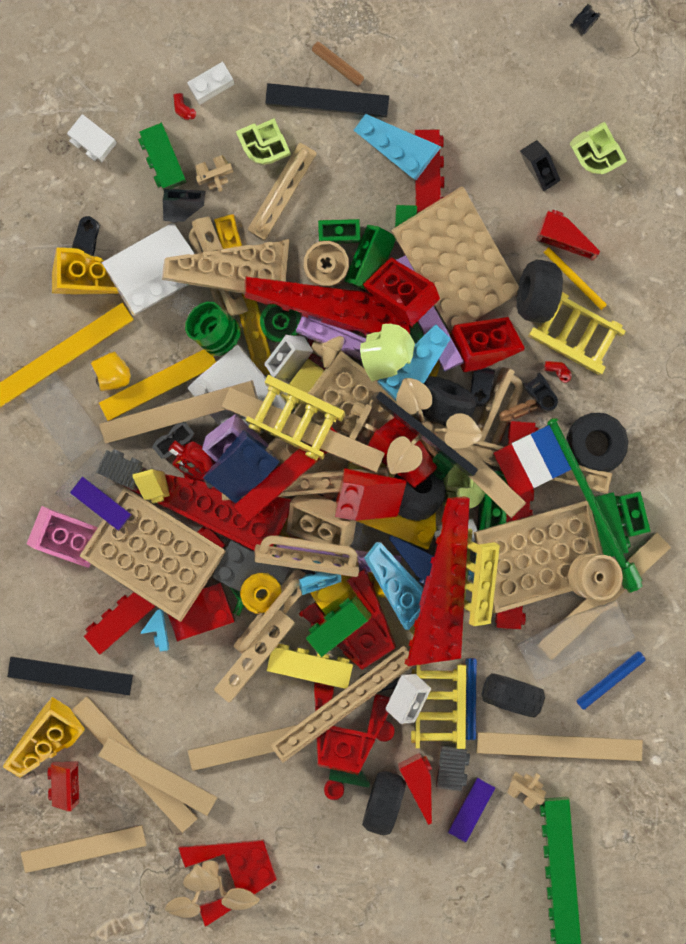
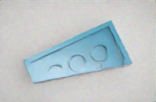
M367 114L364 115L353 130L415 180H417L441 148L439 145Z
M435 324L415 344L411 363H406L397 371V375L379 379L377 383L395 401L403 379L412 378L424 384L451 338Z
M376 542L364 559L404 629L410 630L415 620L419 617L421 607L419 604L423 587L381 542Z

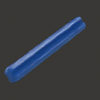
M637 651L577 699V704L581 709H586L645 662L644 655Z
M466 658V740H475L477 660L475 658Z

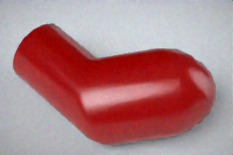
M183 93L173 94L175 113L184 120L194 119L196 111L184 104Z
M545 361L544 371L555 372L563 383H568L571 380L572 373L565 363Z

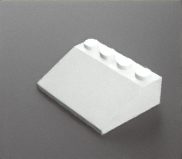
M171 223L103 261L102 264L132 316H135L189 285L162 280L163 263L166 257L186 254L193 255L194 252L175 224Z
M236 345L187 387L195 397L253 380L259 400L264 401L268 393V387L264 383L266 377L239 345ZM279 394L275 396L271 405L283 410L286 401ZM223 410L212 413L210 416L220 426L235 413ZM238 415L247 424L246 418ZM261 430L260 433H256L260 436L264 433V431Z

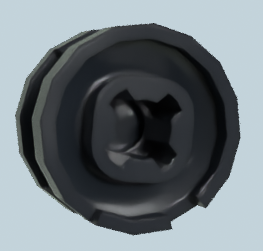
M587 4L572 21L573 23L570 24V27L576 28L583 37L601 14L599 12L595 13L592 6Z

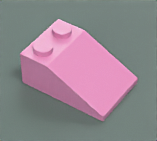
M41 506L27 545L36 550L89 568L91 563L81 558L80 554L98 527Z

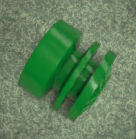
M207 301L199 304L191 311L185 322L187 336L212 356H221L228 353L237 344L240 337L239 323L215 302Z

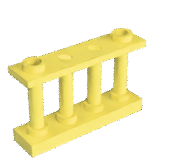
M562 292L554 317L542 323L541 327L538 326L537 329L533 327L528 337L600 376L606 368L602 365V359L615 335L622 336L626 331L622 329L623 325L614 320L611 322L569 300V296ZM563 304L573 311L559 337L556 336L554 339L548 335V329ZM581 314L591 319L577 347L571 348L566 345V339ZM600 324L609 329L596 355L589 358L584 355V349L597 325Z
M268 375L264 382L268 387V393L255 419L247 416L248 428L258 433L262 430L306 451L305 455L314 460L318 458L323 460L325 455L319 450L333 422H336V420L342 422L345 411ZM282 393L287 396V402L274 428H271L262 422L275 396ZM301 402L306 405V411L292 438L281 433L294 405ZM319 411L325 414L324 417L326 419L311 447L300 441L313 414Z
M468 529L465 598L467 589L472 592V601L469 602L464 598V609L470 612L469 624L472 626L491 624L500 545L495 542L478 545L472 541L473 530ZM471 550L477 553L476 564L470 561ZM468 570L475 573L474 583L467 580Z
M457 664V669H453V671H420L421 665H416V668H412V674H416L421 679H453V681H457L456 690H453V692L430 691L426 699L453 700V702H456V710H453V712H420L415 721V731H411V743H415V748H420V741H452V743H456L457 749H465L466 665ZM420 720L452 721L456 723V731H452V733H420Z

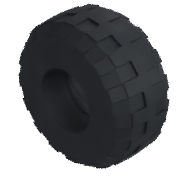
M535 260L527 264L520 277L516 296V308L518 314L524 320L545 323L554 317L558 309L563 290L562 271L557 264L544 260Z
M430 376L426 379L424 385L431 392L432 404L428 409L422 410L424 417L443 426H446L447 420L455 414L460 413L472 417L476 408L474 395L469 390L441 377Z
M599 412L589 413L577 419L571 425L566 436V441L578 465L604 472L614 470L623 462L629 444L627 432L620 421L611 415ZM592 431H599L608 439L607 451L601 456L592 455L586 448V437Z
M432 473L416 487L407 482L398 514L405 519L414 521L428 519L444 502L446 489L443 480L441 481ZM398 474L394 476V478L405 480Z
M491 673L486 678L481 693L483 701L488 704L533 718L540 714L545 700L542 688L495 673Z
M387 771L377 774L362 823L367 831L383 836L391 834L406 787V781L402 776Z

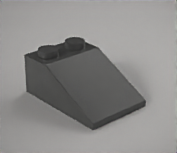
M231 540L213 578L241 591L244 581L251 575L268 573L274 576L282 586L291 568L255 562L254 550ZM265 589L258 590L256 597L263 598L267 591Z

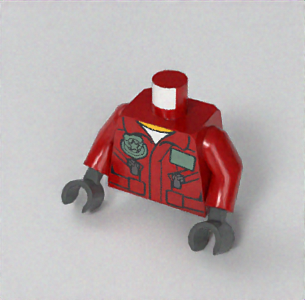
M174 441L168 450L176 456L173 466L183 473L184 478L197 481L204 480V475L216 462L202 450L203 447L201 445L190 442L183 446ZM205 480L207 487L212 488L213 486Z

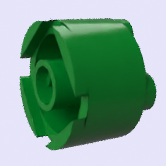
M269 304L263 310L260 317L262 332L268 340L279 344L285 335L298 336L299 333H296V329L301 320V315L298 311L289 309L288 312L282 310L279 305ZM278 318L287 321V323H284V327L280 328L279 325H275L278 322Z

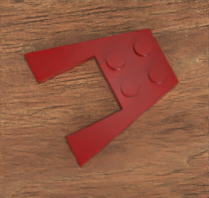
M365 568L359 571L357 577L352 576L347 582L372 616L365 624L337 645L343 651L342 653L362 670L396 648L394 638ZM316 601L298 613L299 616L309 621L311 626L317 622L321 624L325 621L324 617L326 615Z
M314 682L315 711L332 699L335 686ZM375 694L367 733L332 726L317 737L318 766L359 775L389 714L386 707L390 697Z
M264 839L180 846L178 848L185 868L224 854L235 888L245 889L254 895L277 880ZM224 897L199 905L205 927L232 910L222 904Z

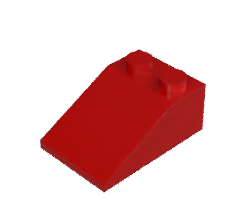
M552 210V212L548 211L545 214L536 241L595 260L600 250L567 217L563 216L564 213Z
M392 257L363 284L396 317L410 326H413L440 300L433 282Z
M509 317L454 325L450 334L455 347L463 359V363L460 364L463 372L484 369L525 349Z
M394 417L374 433L368 446L384 452L385 455L382 463L388 466L387 453L390 444L401 436L408 438L412 442L417 435ZM420 440L415 443V446H418L422 451L421 464L413 471L397 473L414 487L419 485L437 468Z
M344 468L336 500L335 517L354 521L397 517L407 480Z
M222 582L202 589L181 622L168 614L177 641L235 622Z
M418 753L399 763L398 766L427 824L430 825L432 824L430 774L432 766L426 756L422 757Z
M78 761L53 762L47 771L48 780H51V788L48 789V800L52 801L53 807L72 811L80 802Z

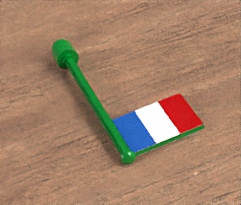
M557 418L550 419L547 422V426L493 452L510 488L518 496L572 470L621 567L623 588L628 593H632L643 587V580L635 563L626 561L557 423Z

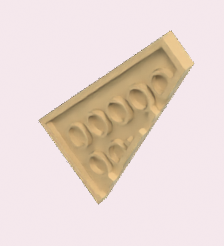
M289 239L273 243L266 242L260 245L226 248L220 251H206L193 255L186 254L166 257L163 263L162 280L243 294L246 276L286 282Z

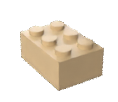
M318 494L296 495L290 502L287 532L308 541L349 547L354 539L356 521L335 517L336 502Z

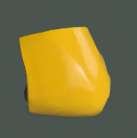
M115 351L91 362L97 375L96 384L100 391L118 389L129 384L131 377L130 369Z

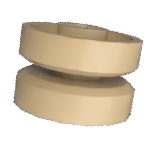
M320 241L313 244L307 250L304 257V272L307 279L315 286L337 287L344 281L349 270V258L345 250L339 244L332 241ZM323 263H329L330 268L326 267V269H324Z
M586 553L577 557L571 564L568 573L569 585L574 593L583 598L600 601L610 599L616 595L623 579L621 567L611 556Z

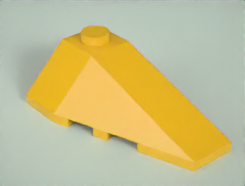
M56 248L52 270V293L120 294L102 264L104 260L102 258L86 254L80 249Z
M436 512L428 519L420 521L405 519L398 514L397 517L359 520L357 522L428 549L436 531Z
M367 572L373 584L375 576L372 572ZM341 575V582L310 593L325 615L332 610L337 612L340 609L339 605L347 598L352 600L356 596L359 599L347 582L352 576Z
M51 697L7 758L3 768L20 778L38 767L44 760L49 757L52 758L57 755V752L72 746L84 732L85 728L68 706Z

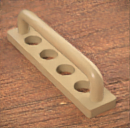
M302 143L298 144L248 227L249 232L262 240H266L316 157V151ZM303 162V163H304L303 169L300 170V171H297L298 168L300 167L301 163ZM291 180H293V186L291 188H287ZM281 197H282V198H283L282 204L279 205V206H276V205L278 204L279 200H280ZM270 215H272V221L270 223H266Z
M210 217L192 221L193 228L190 230L189 239L195 254L223 249ZM205 234L209 235L211 242L207 241ZM209 288L215 303L233 317L248 311L241 293L232 292L235 297L232 299L229 291Z
M502 367L489 400L485 404L477 422L478 428L482 431V437L479 441L484 442L509 383L515 385V390L506 410L508 411L509 408L516 406L521 397L523 383L521 379L513 375L514 370ZM500 422L491 444H500L509 422Z
M268 536L263 539L261 545L257 544L255 547V562L353 577H357L359 573L358 555L353 548L348 546L281 536ZM278 544L348 555L349 558L271 547L269 545ZM272 555H278L280 558L273 557Z
M298 568L292 572L281 586L282 592L266 613L257 615L235 642L234 648L243 654L283 604L285 605L283 610L285 614L291 609L302 595L299 588V579H302L307 574ZM297 588V589H298V590H297V594L294 595V596L291 595V594L294 592V590ZM273 626V627L270 628L269 634L273 631V629H274L276 626ZM260 642L256 645V650L263 642Z
M278 610L215 687L214 691L227 702H232L295 625V621L283 611ZM277 626L274 632L269 635L270 628ZM263 642L264 644L256 651V645ZM250 658L251 660L243 668V661ZM234 674L238 675L230 684V677Z

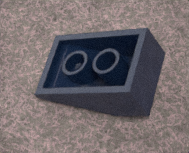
M243 430L204 475L203 479L236 503L261 483L278 465L279 460L272 451Z
M390 535L388 539L415 575L420 577L418 581L425 584L426 577L430 575L432 568L431 558L434 556Z

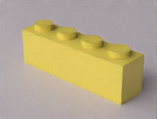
M279 643L270 654L267 671L346 689L349 685L353 663H349L350 659L339 656L337 660L329 658L330 654H325L323 657L318 653L317 655L309 654V650L297 647V651L291 650L289 645Z

